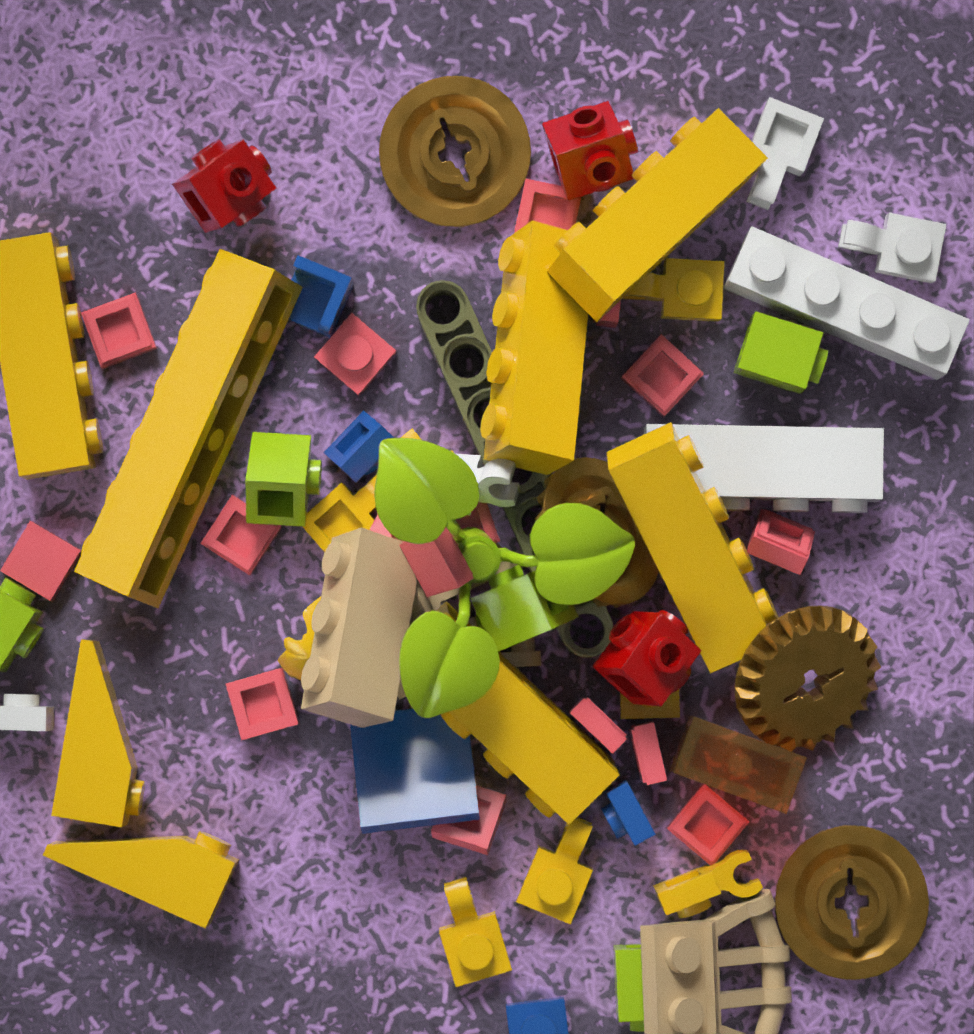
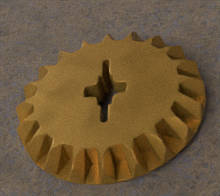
M444 76L431 79L408 91L394 105L387 116L379 143V159L385 183L397 202L416 218L436 226L463 228L477 223H484L494 215L504 211L520 192L528 174L531 157L528 129L515 104L503 92L489 83L467 76ZM441 122L446 124L450 136L454 137L458 144L468 142L472 150L464 155V169L470 180L469 182L464 180L460 169L456 168L452 161L441 162L438 154L446 150L444 141L446 136Z
M576 458L544 480L546 489L537 497L543 510L535 520L547 509L558 504L580 503L601 511L634 537V551L623 574L608 590L593 599L597 607L613 605L615 608H618L643 597L654 584L659 570L608 470V462L597 458Z
M829 606L798 608L787 612L769 623L757 634L746 649L740 661L735 679L736 706L741 719L749 730L770 747L777 745L792 752L796 747H804L813 751L816 743L822 739L834 743L835 730L840 725L844 728L853 729V721L850 716L857 710L869 711L866 699L870 692L878 690L874 679L875 672L881 668L875 656V650L878 646L869 636L868 629L851 614ZM813 670L818 675L814 679L815 688L807 692L802 687L805 684L804 674Z
M842 825L822 830L800 843L793 854L785 861L776 883L774 908L780 932L790 946V949L799 959L809 967L827 976L858 980L883 974L908 957L916 947L925 929L929 910V897L926 880L919 864L899 841L884 832L870 827ZM848 868H850L851 884L855 885L856 893L863 896L866 895L868 899L867 906L859 907L857 910L855 936H853L851 920L848 919L846 911L835 907V898L843 897L845 886H848Z

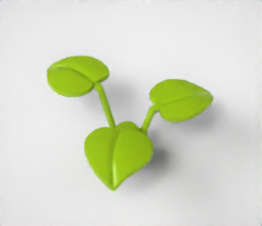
M387 438L383 439L379 444L374 497L378 517L383 526L399 540L413 544H424L434 541L442 534L446 527L455 539L474 577L459 588V613L456 622L448 615L439 611L425 612L413 621L402 639L399 653V671L404 693L410 705L420 717L432 718L465 707L484 696L493 685L499 671L500 658L492 636L480 627L467 626L470 618V588L472 583H482L491 579L498 571L500 563L506 561L524 567H536L535 587L544 599L563 605L581 604L598 597L619 579L632 557L635 541L629 532L619 527L601 511L585 504L564 503L547 509L534 523L530 533V545L535 555H523L510 551L505 547L498 548L483 530L474 527L461 529L456 522V519L471 513L479 501V487L475 474L462 458L442 446L420 439Z

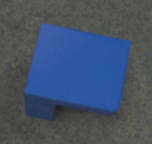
M297 255L293 264L295 272L291 280L303 288L288 321L331 338L354 287L352 277Z

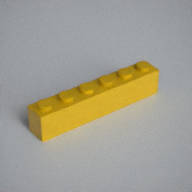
M219 249L212 266L204 275L202 289L189 318L180 328L178 342L166 369L155 384L154 395L143 420L131 437L130 448L119 473L107 490L105 504L92 533L83 543L81 557L74 572L127 597L159 609L302 291V286L272 268Z

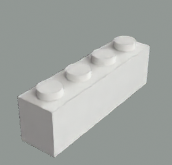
M752 226L743 240L723 287L725 290L936 380L947 374L970 320Z
M646 424L644 434L666 424ZM673 424L679 439L688 435L692 438L704 465V468L696 471L705 490L712 487L717 489L727 511H749L750 500H773V511L808 512L809 501H832V512L867 513V502H878L883 499L884 428Z

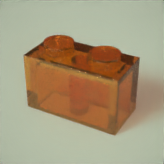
M689 715L670 771L787 814L807 757Z

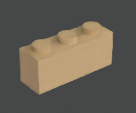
M362 527L331 539V543L328 545L322 559V571L325 574L321 600L317 603L312 615L311 625L315 633L311 655L301 675V686L304 689L302 710L361 728L393 721L400 683V647L410 625L417 578L399 546L403 541Z

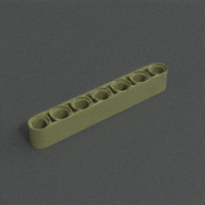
M439 280L431 282L422 289L417 298L416 310L419 323L478 455H481L484 467L489 461L483 460L485 439L482 438L480 428L474 422V412L479 405L490 401L491 382L487 380L486 371L492 351L463 289L451 281ZM441 295L452 297L460 306L457 318L451 323L444 325L431 321L426 314L429 302L436 296ZM460 349H474L482 356L484 366L475 377L461 378L454 374L450 368L452 356ZM532 472L529 480L520 485L515 506L502 507L523 555L535 554L530 545V537L523 531L522 518L530 509L542 508L537 497L546 489L544 480L548 477L545 474ZM529 567L530 572L535 571L536 567ZM593 599L581 604H575L574 607L578 616L589 614L599 619L603 627L601 641L593 648L588 649L576 645L570 635V627L573 620L556 627L558 635L566 649L574 655L585 658L598 656L611 642L609 634L614 627L611 616L606 606L597 607Z

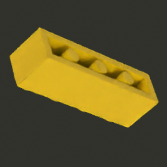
M719 108L702 123L695 116L692 117L670 139V142L675 146L664 158L658 151L651 154L631 175L637 181L636 184L626 193L619 186L615 187L593 209L598 218L591 225L585 228L578 221L555 243L554 248L560 254L547 272L596 322L739 191L768 159Z
M532 220L506 238L499 253L498 267L500 271H503L501 294L495 302L492 314L493 324L497 326L495 349L490 355L486 371L487 380L491 382L489 405L485 409L481 420L480 432L482 438L485 439L483 460L506 459L515 462L516 468L549 475L574 461L588 313L547 272L560 254L554 248V245L568 230Z
M51 232L0 240V365L18 475L26 480L96 468L94 454L103 453L102 435L98 419L88 420L84 398L94 395L90 366L88 361L78 362L75 339L84 338L82 315L78 303L69 304L65 283L66 281L75 280L72 255L69 246L60 247L59 240Z
M672 422L608 451V470L696 646L702 650L700 654L711 674L740 661L752 640L769 623L778 618V615L765 588L755 592L746 573L753 571L754 567L742 540L737 538L730 541L721 524L729 519V515L717 489L712 487L705 490L696 471L704 468V465L692 438L688 435L679 439Z
M446 601L437 611L448 615L456 622L458 612ZM499 651V671L496 680L486 694L472 704L440 715L446 724L463 739H466L470 734L478 739L487 748L483 753L484 758L499 774L508 779L514 773L529 787L525 792L526 797L543 815L551 818L557 813L570 825L619 776L615 761Z

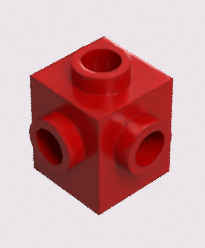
M609 101L594 106H583L570 114L542 123L552 163L568 201L594 192L607 191L615 185L634 179L631 176L633 169L629 156L638 153L637 142L628 119L618 122Z
M220 139L212 142L191 158L196 167L172 184L205 233L221 229L231 221H234L237 227L249 222L266 209L262 199L277 189L269 177L272 170L267 159L255 146H248L244 139L226 146Z
M664 610L659 612L632 611L631 614L620 619L612 628L609 634L611 642L592 667L632 704L662 707L669 695L679 690L687 682L691 675L690 666L702 650L686 636L688 633L687 626L673 614Z

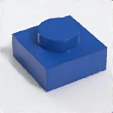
M363 410L323 453L353 481L357 482L363 475L371 474L378 469L379 444L383 439L394 437Z
M626 780L605 790L611 803L602 807L601 810L617 839L628 834L630 840L636 846L656 835Z
M564 997L506 1004L509 1034H569Z

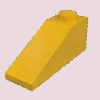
M81 639L51 816L124 827L128 825L130 815H140L145 781L136 780L137 762L100 642Z
M202 831L198 832L196 839L188 836L55 841L47 844L42 855L205 929L211 924L239 859L228 855L231 844Z

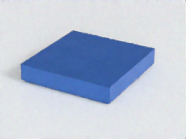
M414 709L397 710L394 712L393 721L361 728L350 724L362 834L480 820L470 735L463 739L446 724L441 715L424 718L420 717Z

